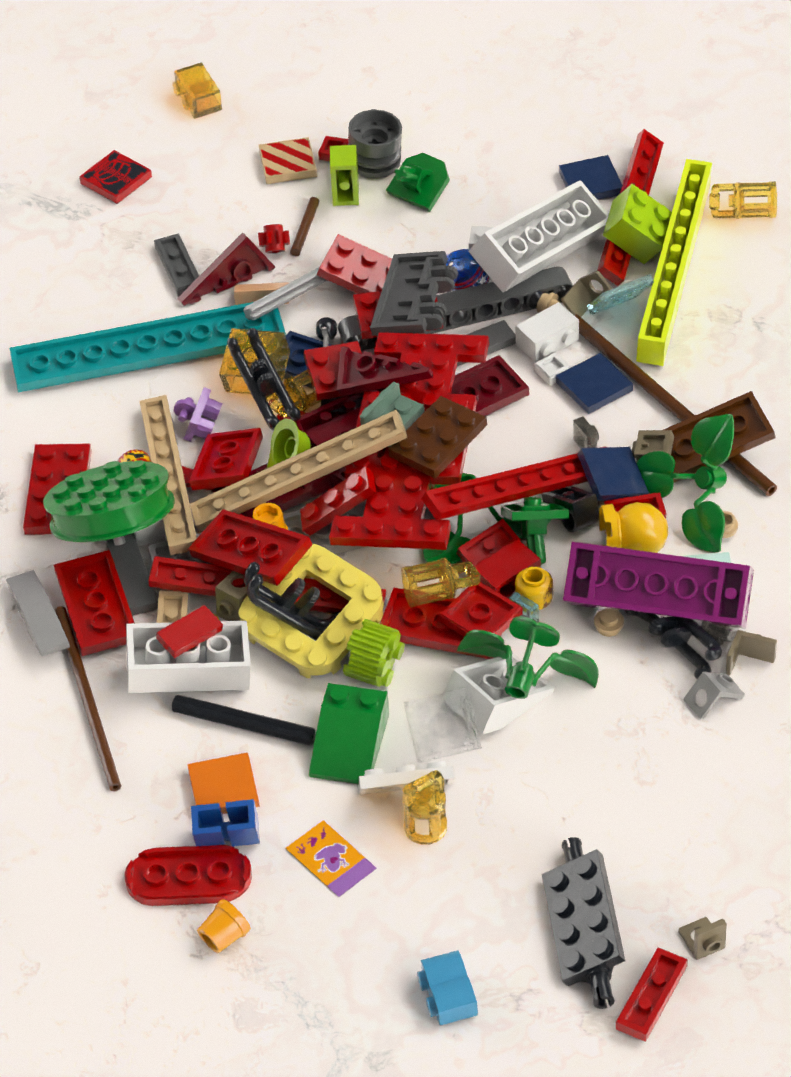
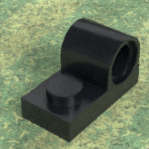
M569 486L541 494L543 502L558 504L569 509V518L561 519L564 527L569 532L578 531L599 521V508L595 493Z

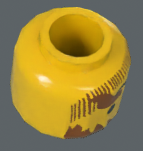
M529 567L520 571L515 579V598L517 603L521 607L532 611L542 610L549 606L553 600V579L551 574L540 567Z

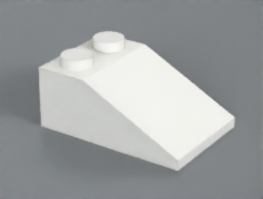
M515 653L512 654V666L522 661ZM496 657L454 669L442 699L451 706L454 712L460 714L469 722L474 730L481 734H486L504 728L552 694L554 687L544 678L540 677L536 686H531L527 698L518 699L508 695L504 690L508 680L505 678L507 672L506 659Z

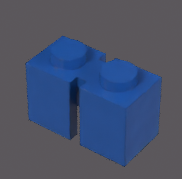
M254 799L225 802L229 817L228 822H224L219 803L191 806L192 835L196 846L225 845V842L228 841L231 842L233 847L260 844L258 813Z

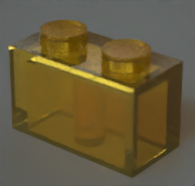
M202 62L174 71L175 81L172 82L174 93L176 96L181 97L184 109L186 111L189 110L194 119L222 110L220 90Z

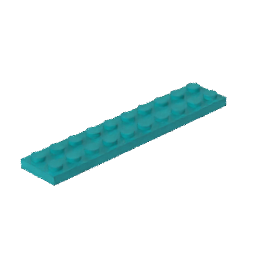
M250 302L15 346L9 349L19 393L229 353L227 341L232 337L238 340L241 350L250 349L252 346L247 332L251 328H255L258 331L263 346L281 343L286 338V333L278 308L256 320H248L245 317L244 308L253 303Z

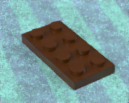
M752 391L663 429L672 430L674 435L671 456L675 460L673 473L695 474L699 468L707 467L701 462L702 455L694 451L691 443L694 426L704 418L725 414L733 415L734 439L728 459L776 438L772 426ZM673 478L674 483L681 480Z

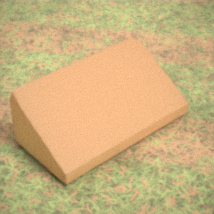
M289 282L235 285V305L255 302L289 284Z

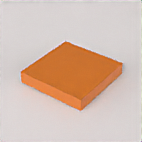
M248 752L187 764L196 805L219 803L222 814L227 813L225 802L254 799L255 806L260 807Z

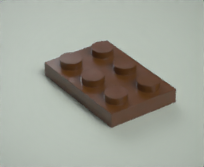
M440 396L406 430L408 438L388 448L389 457L436 478L488 425L487 417Z

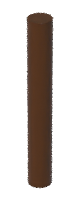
M311 197L290 250L293 256H299L320 203L317 197Z

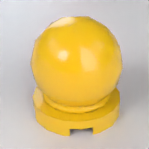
M635 502L625 505L618 512L615 511L613 504L601 505L599 508V531H605L606 545L602 546L658 553L664 547L668 537L667 521L663 514L653 505Z

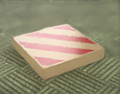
M309 137L259 144V153L266 184L317 177V169Z

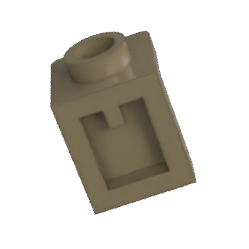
M639 430L637 441H634L632 444V453L637 462L642 456L653 451H663L671 455L674 441L672 430Z

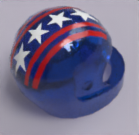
M470 249L456 250L447 255L446 266L453 262L452 266H455L458 270V276L453 280L455 282L453 291L489 283L490 281L488 274L468 252Z

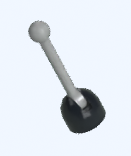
M329 317L321 318L316 323V335L323 341V347H326L329 341L333 340L337 334V323Z

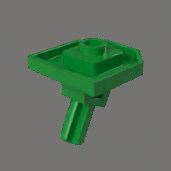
M423 152L408 157L399 169H395V176L386 191L392 196L431 212L450 181L444 161Z
M526 497L524 502L501 506V515L512 521L520 520L522 540H527V547L541 559L542 565L546 563L544 537L547 534V519L569 518V509L558 504L541 502L540 497Z

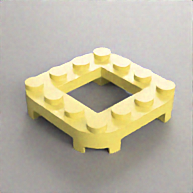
M313 544L278 586L265 581L262 584L281 596L295 579L301 578L303 580L304 578L311 579L312 577L349 601L316 641L255 606L249 600L248 595L243 600L238 612L240 621H247L248 639L252 644L258 642L298 668L300 675L306 678H311V675L318 676L330 672L334 675L342 668L340 662L349 652L347 650V643L350 640L352 631L363 628L362 622L364 619L380 623L384 607L381 588L372 577L317 544Z

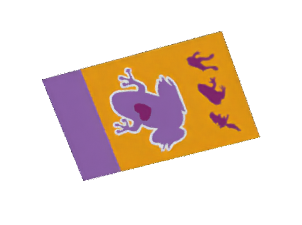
M324 820L286 847L296 859L338 897L377 869Z

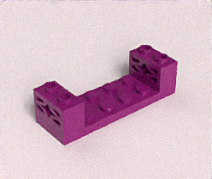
M572 541L563 601L571 605L599 608V606L707 621L720 626L746 629L754 569L750 565Z

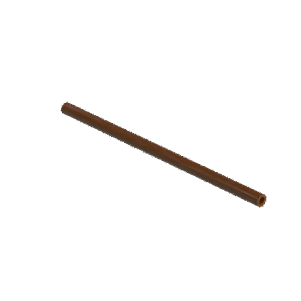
M578 314L574 315L579 319V334L682 422L695 416ZM741 454L726 460L765 495L771 496L776 492L777 485Z

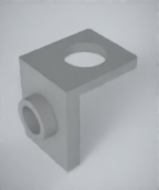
M702 672L683 700L700 719H704L720 696L742 699L745 693L725 673ZM704 689L707 693V702L704 706L700 707L696 703V694L699 690Z

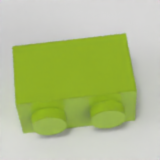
M356 145L330 146L333 206L359 205Z

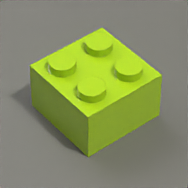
M631 184L612 201L603 236L645 264L662 250L672 212L666 206L661 205L650 197L645 191Z

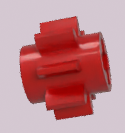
M282 224L263 226L264 232L258 233L259 247H265V253L285 252V245H290L289 230L283 231Z

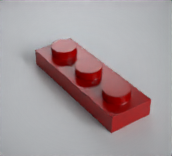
M367 466L363 467L301 508L302 531L309 536L313 535L331 523L334 516H342L375 494L376 487L373 471Z
M657 947L616 1021V1030L646 1042L688 966V959Z

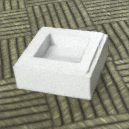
M556 352L534 363V371L550 386L556 383V375L571 368Z

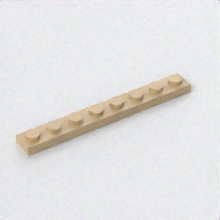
M167 395L141 400L140 407L151 462L162 465L167 469L169 474L167 488L173 493L175 498L172 510L163 517L170 555L188 552V548L197 539L169 403Z
M394 410L191 503L195 526L201 532L206 529L222 509L241 514L408 438L401 415L397 410Z

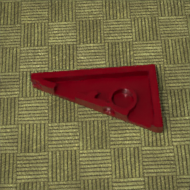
M242 232L177 299L184 306L189 303L193 304L200 301L201 296L212 291L216 293L222 292L241 281L252 279V275L265 269L271 271L275 266Z
M341 347L337 391L341 397L386 388L392 382L400 385L433 378V371L420 363L404 364L398 358L381 354L373 355L367 351H363L361 354L352 352L349 347Z

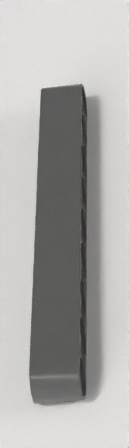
M558 266L541 270L505 292H502L494 282L436 295L438 302L443 303L447 307V312L442 317L444 321L443 329L429 330L420 334H434L537 309V303L543 293L550 294L553 292L557 294L558 301L561 303V298L569 291L573 284L566 270ZM356 315L348 316L339 322L338 331L343 343L358 341L361 351L375 348L377 338L362 339Z

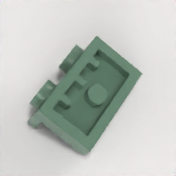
M392 382L362 411L360 422L363 425L397 410L401 415L406 431L425 412L424 405L401 395L399 384Z

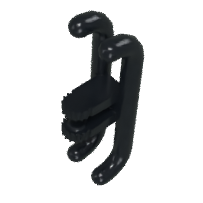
M251 328L247 332L250 344L258 360L251 363L250 367L240 349L238 340L233 337L229 338L227 345L231 356L268 427L274 431L276 425L280 422L266 399L267 396L275 392L288 417L293 421H298L301 418L300 410L295 407L262 344L258 331L255 328Z
M257 562L250 563L244 572L247 595L255 606L315 641L340 613L335 612L328 619H320L309 613L308 611L320 595V590L313 586L294 604L302 591H304L306 582L301 578L295 579L280 596L262 585L264 579L261 575L257 574L260 571V565Z
M624 610L627 615L638 616L650 624L648 631L653 636H661L660 642L665 647H675L697 668L694 672L696 679L699 678L702 672L711 673L712 670L710 664L688 644L691 635L708 649L705 652L707 660L714 661L722 655L721 645L693 619L679 617L660 618L656 614Z

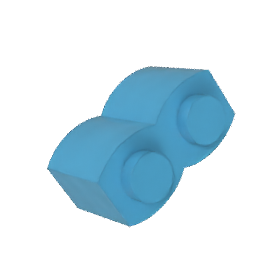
M459 950L421 960L422 971L417 972V977L421 990H427L430 996L426 998L430 1017L436 1016L441 1026L478 1015L477 1000Z

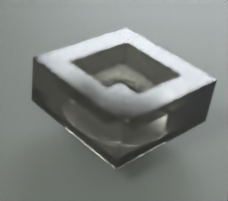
M584 416L573 420V440L580 449L597 448L599 433L596 427L590 425Z
M703 621L701 627L722 646L724 641L733 642L737 633L734 629L723 625H716L713 622Z

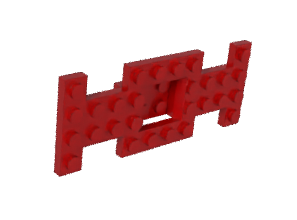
M379 332L374 350L375 355L381 354L398 358L401 363L409 365L413 362L420 363L433 371V378L400 384L401 395L423 404L425 411L440 396L473 411L476 410V395L451 394L458 362H486L489 348L488 335ZM364 391L356 428L361 426L360 415L362 411L381 392ZM468 446L436 478L389 457L388 447H386L382 457H380L382 450H379L346 465V479L365 466L371 469L374 474L376 493L367 498L363 517L334 516L329 535L330 545L447 550L451 530L450 520L436 521V519H424L426 505L422 501V497L425 491L434 489L435 484L452 485L461 482Z

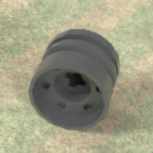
M377 109L365 110L354 115L349 122L348 142L349 145H356L358 174L367 178H382L393 174L395 169L400 167L402 124L400 120L390 112Z

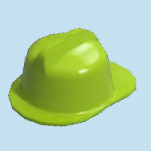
M283 419L276 425L271 438L267 468L311 448L308 435L299 430L292 419Z

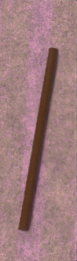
M59 606L55 609V612L70 645L69 648H66L108 786L110 791H118L122 785L65 607Z

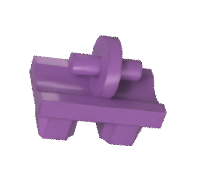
M203 388L197 405L193 403L194 400L190 397L180 399L175 403L173 411L178 416V420L180 422L190 420L183 438L184 440L191 442L194 435L206 439L207 434H211L215 422L201 416L216 420L223 404L209 398L211 389Z

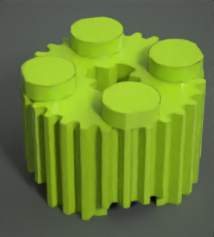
M364 619L362 622L363 628L353 630L347 643V650L350 651V661L348 664H344L343 674L377 687H388L394 675V671L391 669L395 659H401L405 643L399 642L401 634L397 629Z

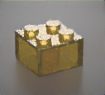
M231 328L229 338L233 337L238 340L240 349L250 367L251 363L258 360L250 344L247 335L248 330ZM257 330L267 354L283 381L290 355V348L284 332ZM227 345L219 371L224 389L229 393L251 394ZM276 392L273 393V394H271V395H269V396H276V397H278L277 394H276Z

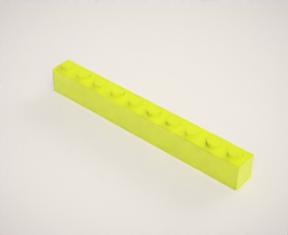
M686 159L638 335L636 362L659 366L664 365L710 189L712 162Z

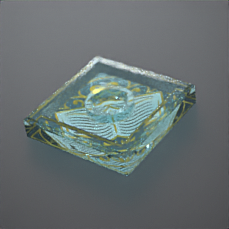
M651 274L603 292L587 305L590 315L637 298L653 285L654 281Z

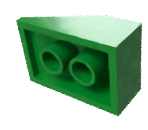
M328 683L321 705L309 777L359 784V776H364L366 770L374 769L389 718L388 691Z

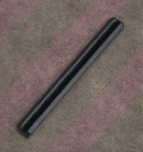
M175 695L171 705L172 711L305 745H312L316 736L315 729L312 727L182 695Z

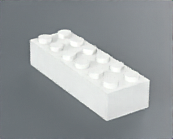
M579 180L488 230L468 252L498 288L505 292L597 239L604 232L609 213L583 182Z

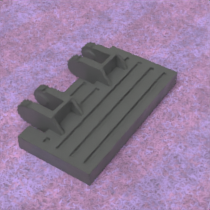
M445 251L393 255L370 326L373 336H378L379 332L425 333L426 330H437L442 327L444 322L442 317L445 316L447 307L441 302L435 303L437 293L453 291L455 286L453 280L458 276V270L455 266H446L448 258Z

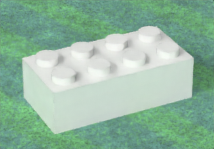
M220 621L223 624L221 632L175 659L156 639V632L172 623L126 624L128 693L250 690L251 663L247 621Z

